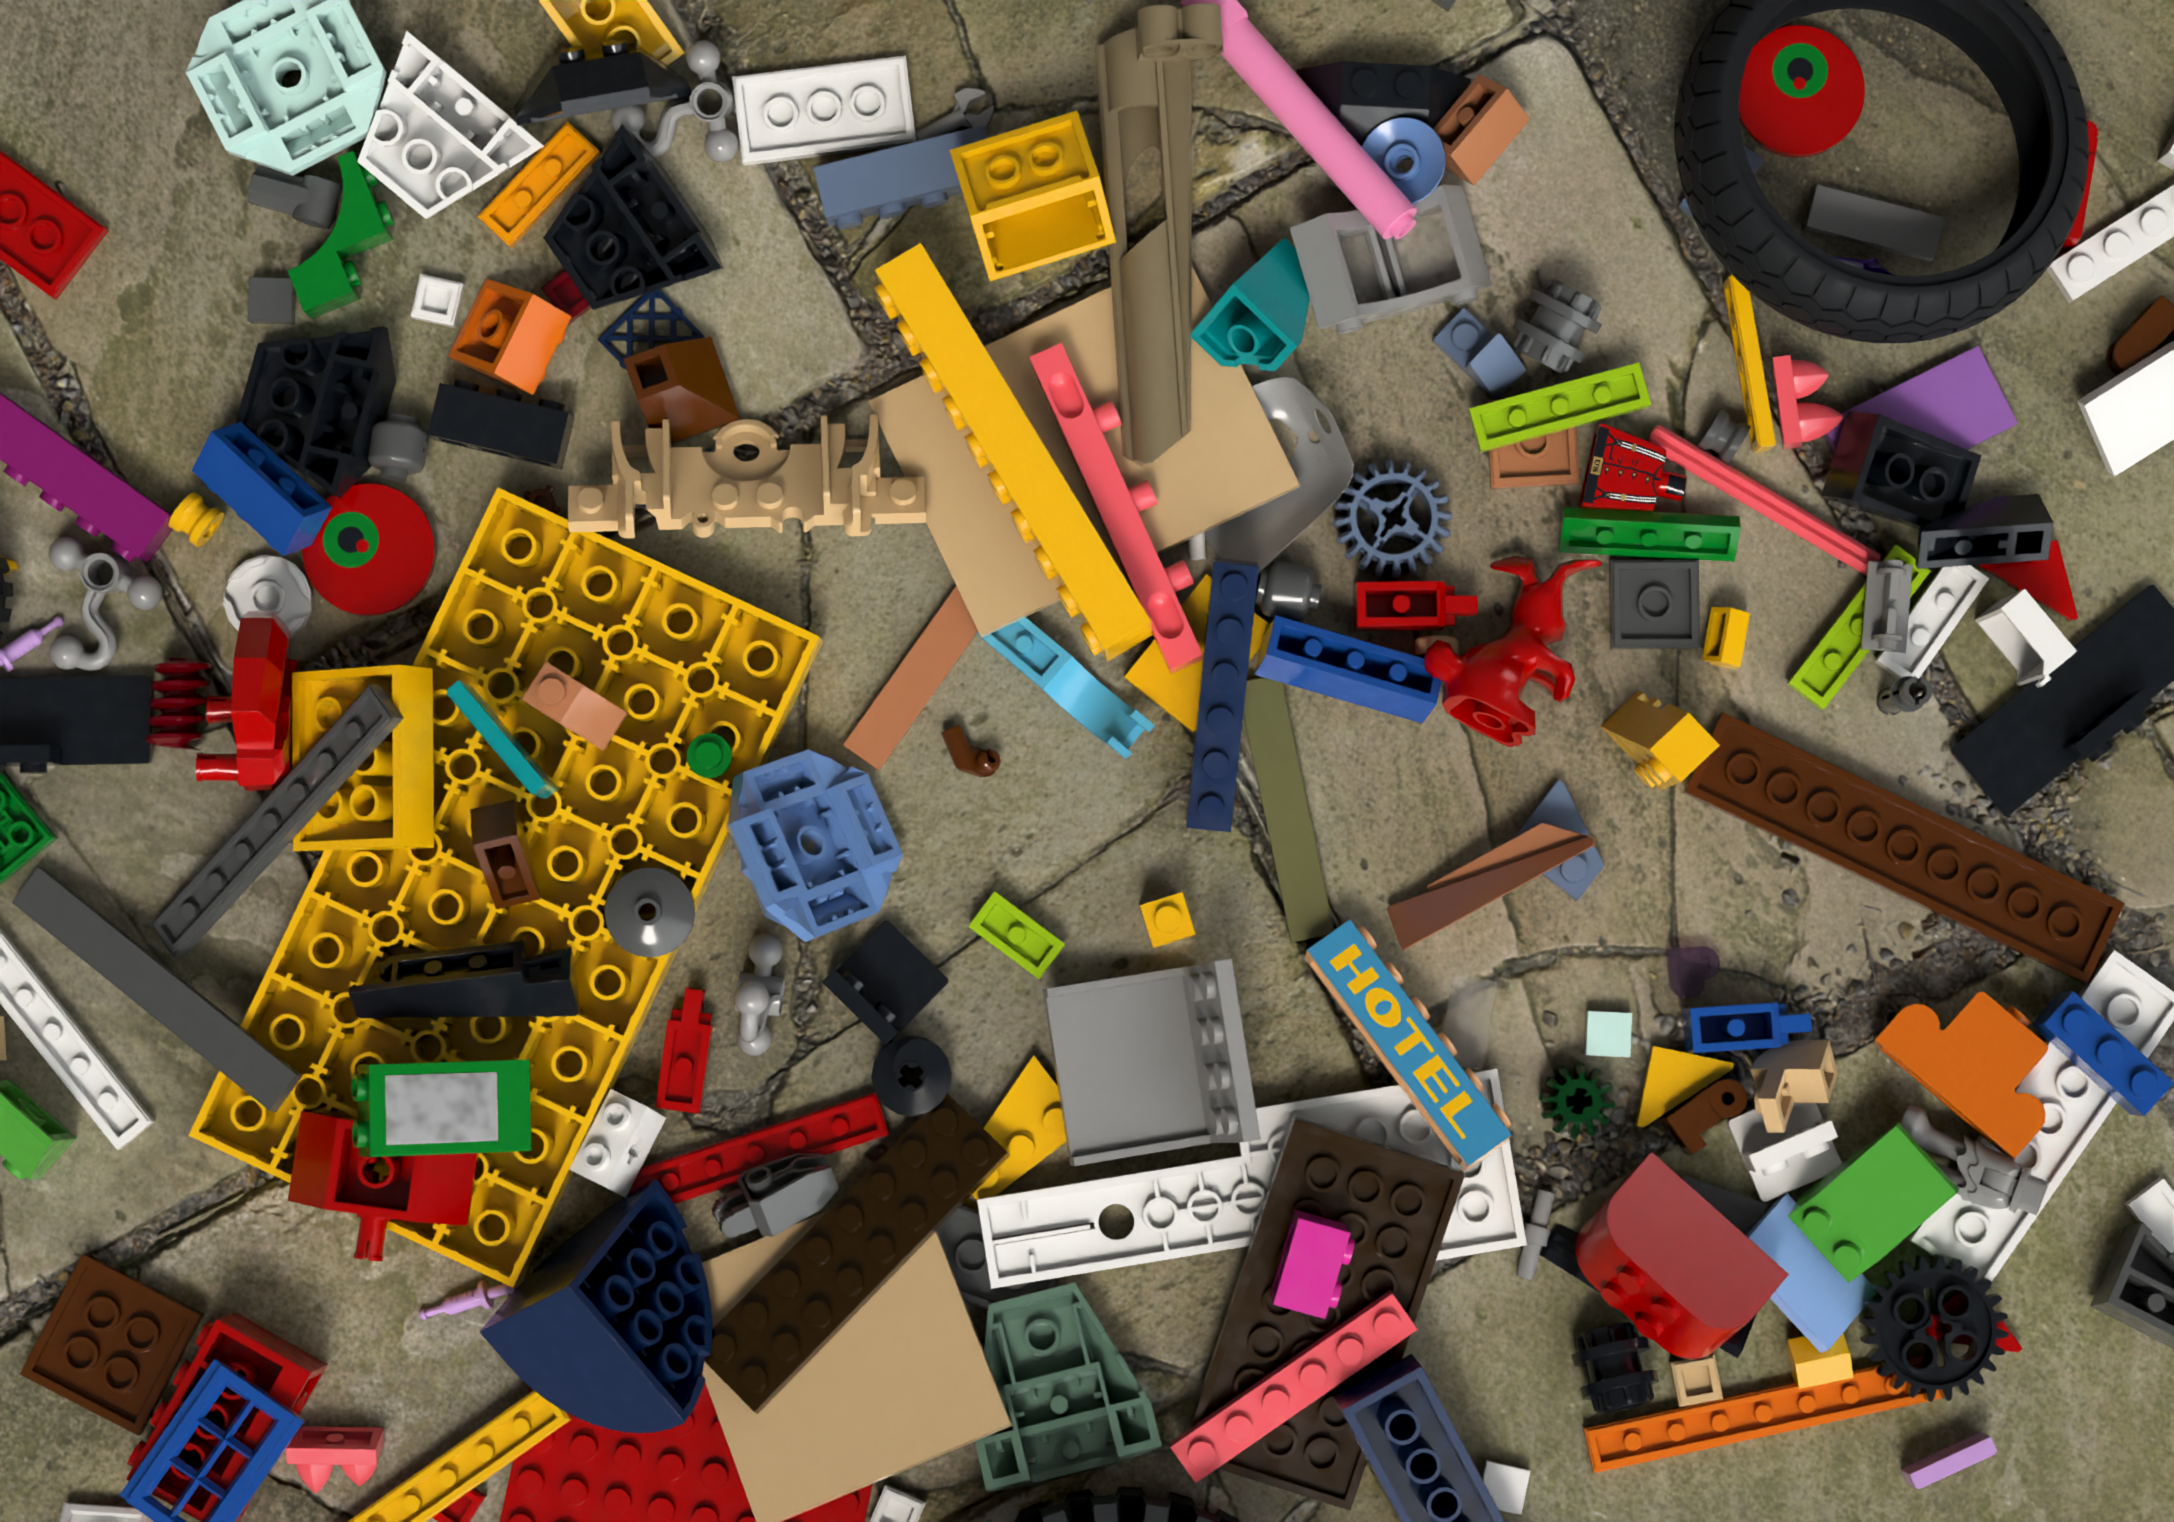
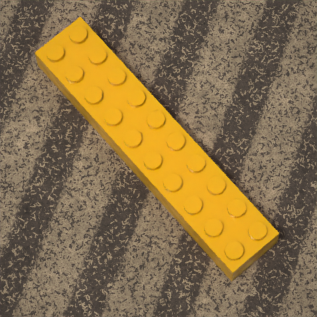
M919 243L875 269L879 284L873 288L878 295L879 303L890 320L895 317L899 318L900 322L896 326L901 333L899 335L912 357L919 353L923 359L919 361L923 370L922 373L935 394L943 391L946 397L941 400L956 430L959 431L964 427L967 430L968 435L964 438L979 468L981 469L986 465L990 468L991 473L987 474L997 498L1003 506L1009 502L1013 506L1014 510L1010 514L1020 536L1025 543L1033 539L1038 547L1033 552L1043 574L1048 581L1054 577L1061 585L1056 588L1059 594L1058 598L1070 618L1079 615L1084 623L1079 626L1082 632L1081 636L1091 653L1095 656L1101 652L1108 662L1152 636V622L923 245Z

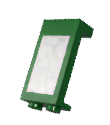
M530 1060L358 1064V1074H353L352 1099L354 1102H358V1120H354L352 1124V1142L355 1148H359V1156L388 1157L531 1151Z

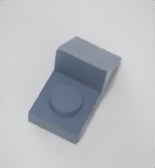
M1465 308L1432 341L1493 400H1498L1526 371L1525 366L1500 333L1493 336Z

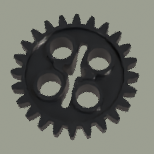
M1939 1254L1934 1255L1931 1266H1929L1928 1261L1922 1255H1916L1915 1268L1913 1269L1906 1261H1898L1901 1274L1897 1276L1885 1270L1883 1274L1888 1285L1885 1288L1877 1284L1871 1285L1873 1291L1879 1296L1877 1301H1863V1304L1873 1310L1871 1317L1859 1319L1860 1323L1871 1327V1333L1860 1337V1340L1863 1343L1874 1344L1875 1346L1866 1355V1358L1870 1361L1882 1360V1363L1876 1370L1877 1375L1884 1377L1893 1373L1889 1386L1896 1390L1907 1382L1906 1395L1912 1398L1918 1394L1920 1388H1922L1924 1399L1930 1402L1933 1401L1936 1390H1939L1943 1399L1950 1401L1952 1399V1387H1956L1960 1393L1968 1395V1380L1971 1379L1983 1385L1985 1383L1979 1371L1982 1368L1994 1372L1997 1370L1995 1365L1989 1360L1991 1354H2005L2002 1348L1995 1345L1996 1339L2008 1337L2009 1334L1997 1328L1996 1325L1997 1322L2008 1318L2006 1313L1993 1310V1307L2002 1300L2001 1296L1997 1294L1986 1295L1985 1293L1990 1288L1992 1282L1986 1278L1974 1282L1978 1269L1969 1266L1961 1273L1962 1260L1954 1257L1949 1262L1947 1268L1945 1267L1944 1257ZM1926 1288H1929L1931 1291L1930 1310L1924 1298V1290ZM1957 1290L1961 1297V1303L1954 1312L1946 1313L1942 1306L1943 1297L1948 1291ZM1913 1298L1917 1304L1916 1314L1912 1319L1902 1321L1898 1314V1307L1904 1299ZM1932 1317L1942 1322V1328L1937 1329L1935 1332L1936 1339L1925 1332V1327L1932 1325ZM1960 1334H1965L1969 1341V1348L1964 1355L1954 1357L1951 1352L1952 1340ZM1921 1342L1925 1348V1356L1919 1364L1910 1365L1906 1358L1907 1350L1912 1344ZM1937 1343L1940 1353L1943 1355L1944 1364L1942 1367H1938L1936 1363Z

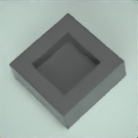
M249 277L247 321L251 324L295 325L296 291L291 279Z

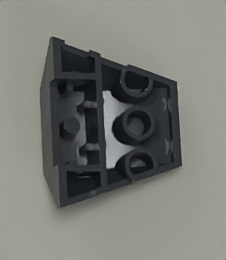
M624 124L620 126L614 135L616 138L603 157L597 159L592 167V173L578 193L572 195L543 237L592 310L724 269L712 238L663 166Z
M382 326L371 328V331L357 333L344 331L327 337L312 339L309 337H299L258 343L236 423L242 422L277 456L295 467L303 475L326 488L334 496L341 498L372 466L368 462L372 428L376 422L385 420V415H387L396 377L388 328Z

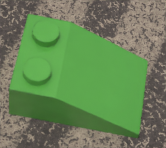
M1897 1122L1802 1193L1788 1217L1849 1283L1886 1256L1956 1195L1959 1189L1900 1123Z

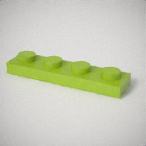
M1640 362L1472 407L1468 409V415L1479 453L1645 409L1651 406V401Z
M1897 544L1892 546L1881 560V562H1885V560H1901L1903 564L1913 565L1910 598L1931 572L1928 568L1917 569L1915 565L1916 559ZM1866 581L1786 683V685L1820 711L1827 707L1870 651L1861 649Z

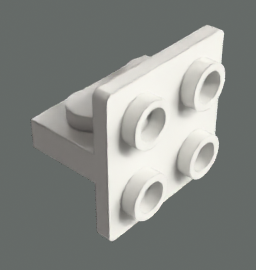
M1794 1103L1784 1133H1767L1762 1114H1757L1755 1108L1727 1121V1125L1758 1197L1763 1202L1823 1178L1842 1164L1832 1139L1838 1137L1831 1120L1822 1118L1816 1103Z

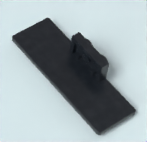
M2154 585L2147 586L2075 645L2074 648L2077 652L2049 674L2052 679L2045 685L2038 688L2035 684L2039 680L2030 682L1950 748L1951 755L2002 816H2010L2074 762L2087 758L2094 762L2113 747L2109 740L2121 730L2128 734L2147 719L2143 712L2153 704L2151 699L2174 681V608Z
M147 675L0 678V774H3V767L20 766V773L43 774L47 773V766L151 763L152 744L146 742V736L152 734V726L148 724V718L152 717V707L150 706V701L152 700L151 677Z

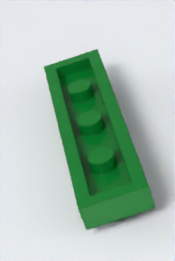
M1563 507L1558 549L1561 553L1735 562L1741 530L1740 516Z

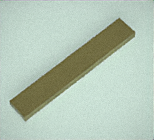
M1264 677L1249 680L1246 684L1243 718L1290 941L1292 943L1326 936L1334 931L1283 685L1281 682Z

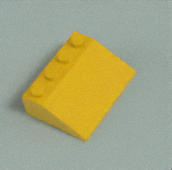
M386 665L292 672V769L370 684L381 685L404 718L293 838V851L434 848L433 668Z

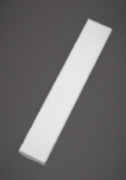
M0 927V1004L117 1150L122 1149L152 1125L155 1120Z

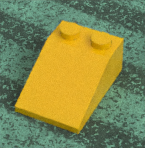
M538 0L571 46H582L584 51L601 49V43L608 40L627 39L628 44H638L667 66L685 53L647 0Z

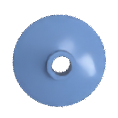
M1395 118L1386 121L1376 127L1362 145V148L1412 204L1429 196L1436 189L1444 174L1446 155L1443 143L1438 134L1420 120ZM1405 158H1411L1413 161L1412 168L1407 172H1400V162Z

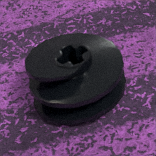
M905 1036L891 1041L879 1052L873 1064L872 1084L875 1094L885 1107L900 1115L919 1116L932 1111L944 1100L951 1086L952 1071L946 1054L937 1044L924 1037ZM907 1064L910 1068L919 1065L922 1068L924 1074L919 1076L923 1083L918 1088L914 1084L907 1086L902 1084L900 1078L905 1075L901 1072L904 1065Z

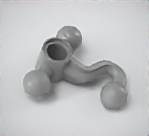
M707 40L694 42L686 53V62L689 68L698 74L700 84L692 91L690 97L673 101L662 111L657 135L653 140L645 141L640 136L639 131L644 125L645 116L639 105L616 108L611 112L613 128L618 131L620 126L624 124L655 158L663 155L670 148L677 120L680 117L693 114L698 119L708 122L710 132L704 141V148L712 160L716 162L730 161L739 149L736 135L727 129L725 118L734 109L735 97L732 90L726 84L717 82L715 70L720 64V52L712 42ZM709 89L716 90L722 97V107L716 114L707 112L702 104L704 93Z
M69 536L60 537L50 546V561L57 569L62 571L80 570L81 581L88 588L81 606L82 619L88 629L98 639L99 647L96 652L87 653L79 639L75 636L63 635L51 644L49 654L52 662L64 670L76 667L88 671L99 670L110 663L117 649L116 636L99 613V607L105 594L123 591L127 593L128 599L134 607L140 610H151L162 599V587L151 576L132 577L128 562L121 556L107 553L88 555L84 553L81 543L75 538ZM107 561L111 564L114 574L112 580L104 585L98 578V570Z
M760 933L750 941L748 955L755 964L754 973L740 972L734 995L735 1011L739 1012L737 1044L740 1050L750 1056H759L770 1048L772 1034L765 1025L768 1016L780 1017L783 1004L785 977L771 976L772 966L781 960L783 945L780 939L770 933Z

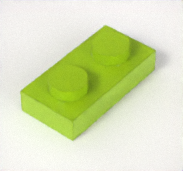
M995 891L968 926L1037 979L1042 977L1066 945Z

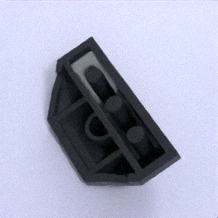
M613 39L601 43V49L584 51L582 46H572L558 50V56L548 57L514 105L513 112L516 123L520 126L563 117L691 96V87L686 78L638 44H628L627 39Z
M1342 61L1296 70L1298 76L1361 146L1376 127L1395 118L1417 119L1433 129L1471 84L1470 78L1436 67Z

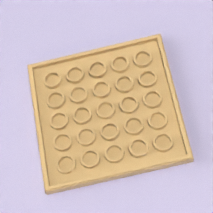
M828 1211L799 1222L773 1237L765 1236L702 1263L711 1301L712 1329ZM937 1231L759 1414L753 1412L705 1362L702 1372L703 1377L706 1378V1386L756 1522H782L1012 1426Z

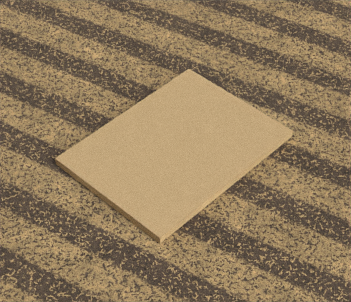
M1191 264L1192 333L1213 307ZM1108 287L984 347L1122 572L1124 570L1029 359L1034 354L1062 343L1091 409L1112 401L1120 418L1112 289ZM1191 338V431L1153 463L1144 464L1142 467L1123 456L1121 425L1103 433L1127 488L1148 480L1158 504L1139 512V515L1157 554L1300 487L1295 473L1241 364L1237 367L1221 366L1193 338ZM924 375L868 402L873 413L878 414L880 428L903 476L925 478L926 524L980 637L983 638L1059 602V594L1056 588L1061 585L1056 577L1048 581L1043 574L1033 552L1038 547L1033 539L1025 543L1020 536L1010 514L1014 510L1010 502L1004 506L1001 504L987 474L991 473L990 468L986 465L980 469L971 455L964 438L968 435L965 427L959 431L956 430L941 400L946 397L943 391L935 394Z

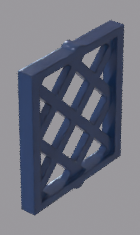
M660 290L644 294L597 340L620 362V366L626 369L623 359L632 356L633 341L648 342L649 350L654 348V342L673 343L705 338V336L683 315V311L680 308H677ZM655 299H662L671 308V314H655ZM649 300V314H634ZM633 320H649V335H633ZM655 320H671L670 336H654ZM676 320L683 321L692 330V336H676ZM627 321V335H612ZM611 341H627L626 357H620L612 349Z

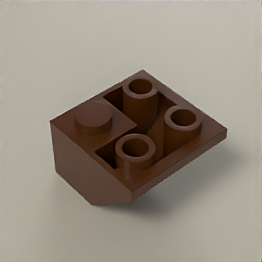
M711 337L667 343L623 359L648 427L662 428V419H669L671 444L740 420Z

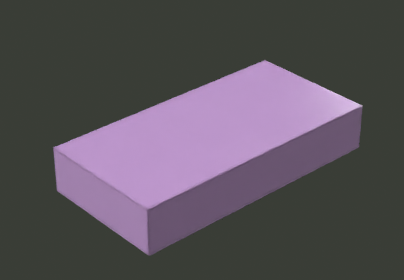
M1980 1432L1900 1470L1906 1483L1919 1490L1995 1455L1997 1449L1992 1438Z

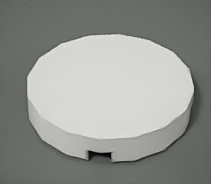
M260 555L245 560L231 573L227 581L228 585L226 587V594L224 593L223 605L229 622L237 631H239L241 617L248 611H276L291 631L290 638H292L305 627L313 611L314 593L308 577L296 564L282 557Z

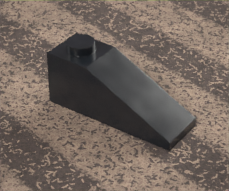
M2039 494L1994 497L1919 527L1915 565L1917 569L2048 560L2054 522Z

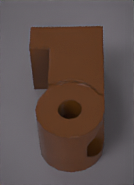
M2163 295L2157 297L2122 332L2107 351L2106 360L2112 372L2119 375L2153 354V351L2166 337L2174 341V305Z
M1717 1079L1677 1105L1660 1119L1685 1155H1694L1707 1145L1700 1134L1722 1118H1733L1739 1115L1746 1107L1747 1093L1744 1087L1735 1080Z

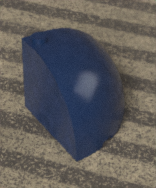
M655 1178L632 1191L626 1198L623 1197L604 1210L559 1246L512 1292L480 1331L482 1336L507 1365L529 1387L547 1401L581 1420L622 1432L652 1433L668 1430L685 1423L702 1392L706 1379L702 1377L705 1357L711 1355L712 1349L711 1301L701 1258L698 1252L692 1254L682 1232V1229L686 1228L687 1225L658 1180Z

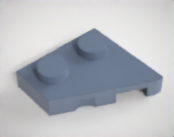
M1558 779L1513 838L1542 822L1558 825L1560 828L1584 835H1589L1565 784ZM1593 846L1547 871L1542 876L1572 899L1578 901L1605 865L1596 847Z

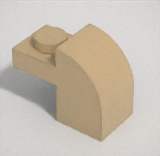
M1829 1040L1789 1041V1044H1783L1781 1047L1766 1050L1754 1061L1750 1070L1756 1088L1754 1097L1755 1110L1757 1114H1762L1767 1133L1785 1132L1794 1103H1829L1838 1075Z

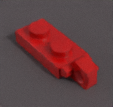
M685 988L683 1009L672 1008L671 1019L667 1020L655 1108L701 1113L713 1025H711L713 1014L703 1012L705 989Z

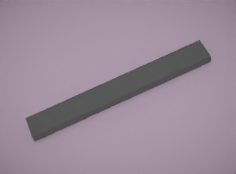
M370 684L155 919L152 926L174 958H184L404 719L381 685Z
M37 867L12 901L15 906L269 1111L277 1112L303 1076L46 869Z

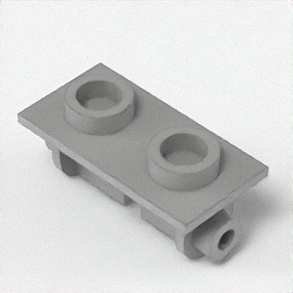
M1885 560V562L1868 561L1861 649L1906 653L1913 565L1903 564L1901 560Z

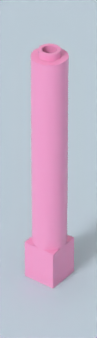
M1237 0L1180 1L1181 9L1198 3H1213L1221 7L1224 50L1220 55L1383 239H1389L1393 236L1395 239H1400L1405 236L1416 224L1414 216L1417 213V208L1249 21L1247 11Z

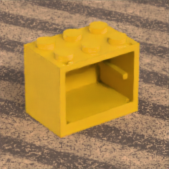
M1077 110L949 150L989 281L1116 243L1100 176Z

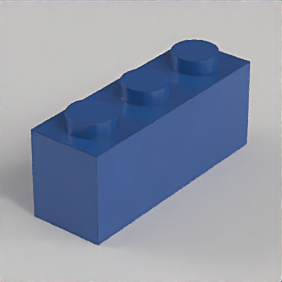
M242 422L211 431L192 468V471L212 492L224 500L236 512L239 518L255 529L267 541L268 545L277 550L282 556L311 546L332 508L329 503Z
M2060 991L2031 1023L2037 1031L2130 1115L2145 1116L2174 1084L2168 1076L2074 991Z

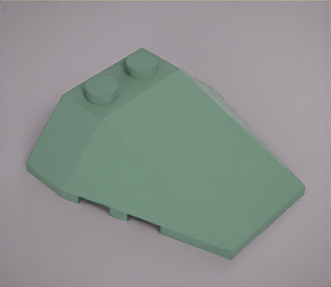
M1075 1282L988 1304L984 1353L1012 1426L976 1441L977 1454L987 1492L1033 1486L1108 1467L1162 1447L1151 1401L1139 1385Z

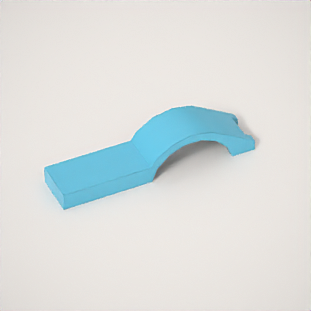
M1026 617L981 638L1041 688L1076 721L1127 760L1132 754L1129 747L1142 732L1146 730L1150 733L1155 727L1139 711L1126 704L1100 683L1072 655Z

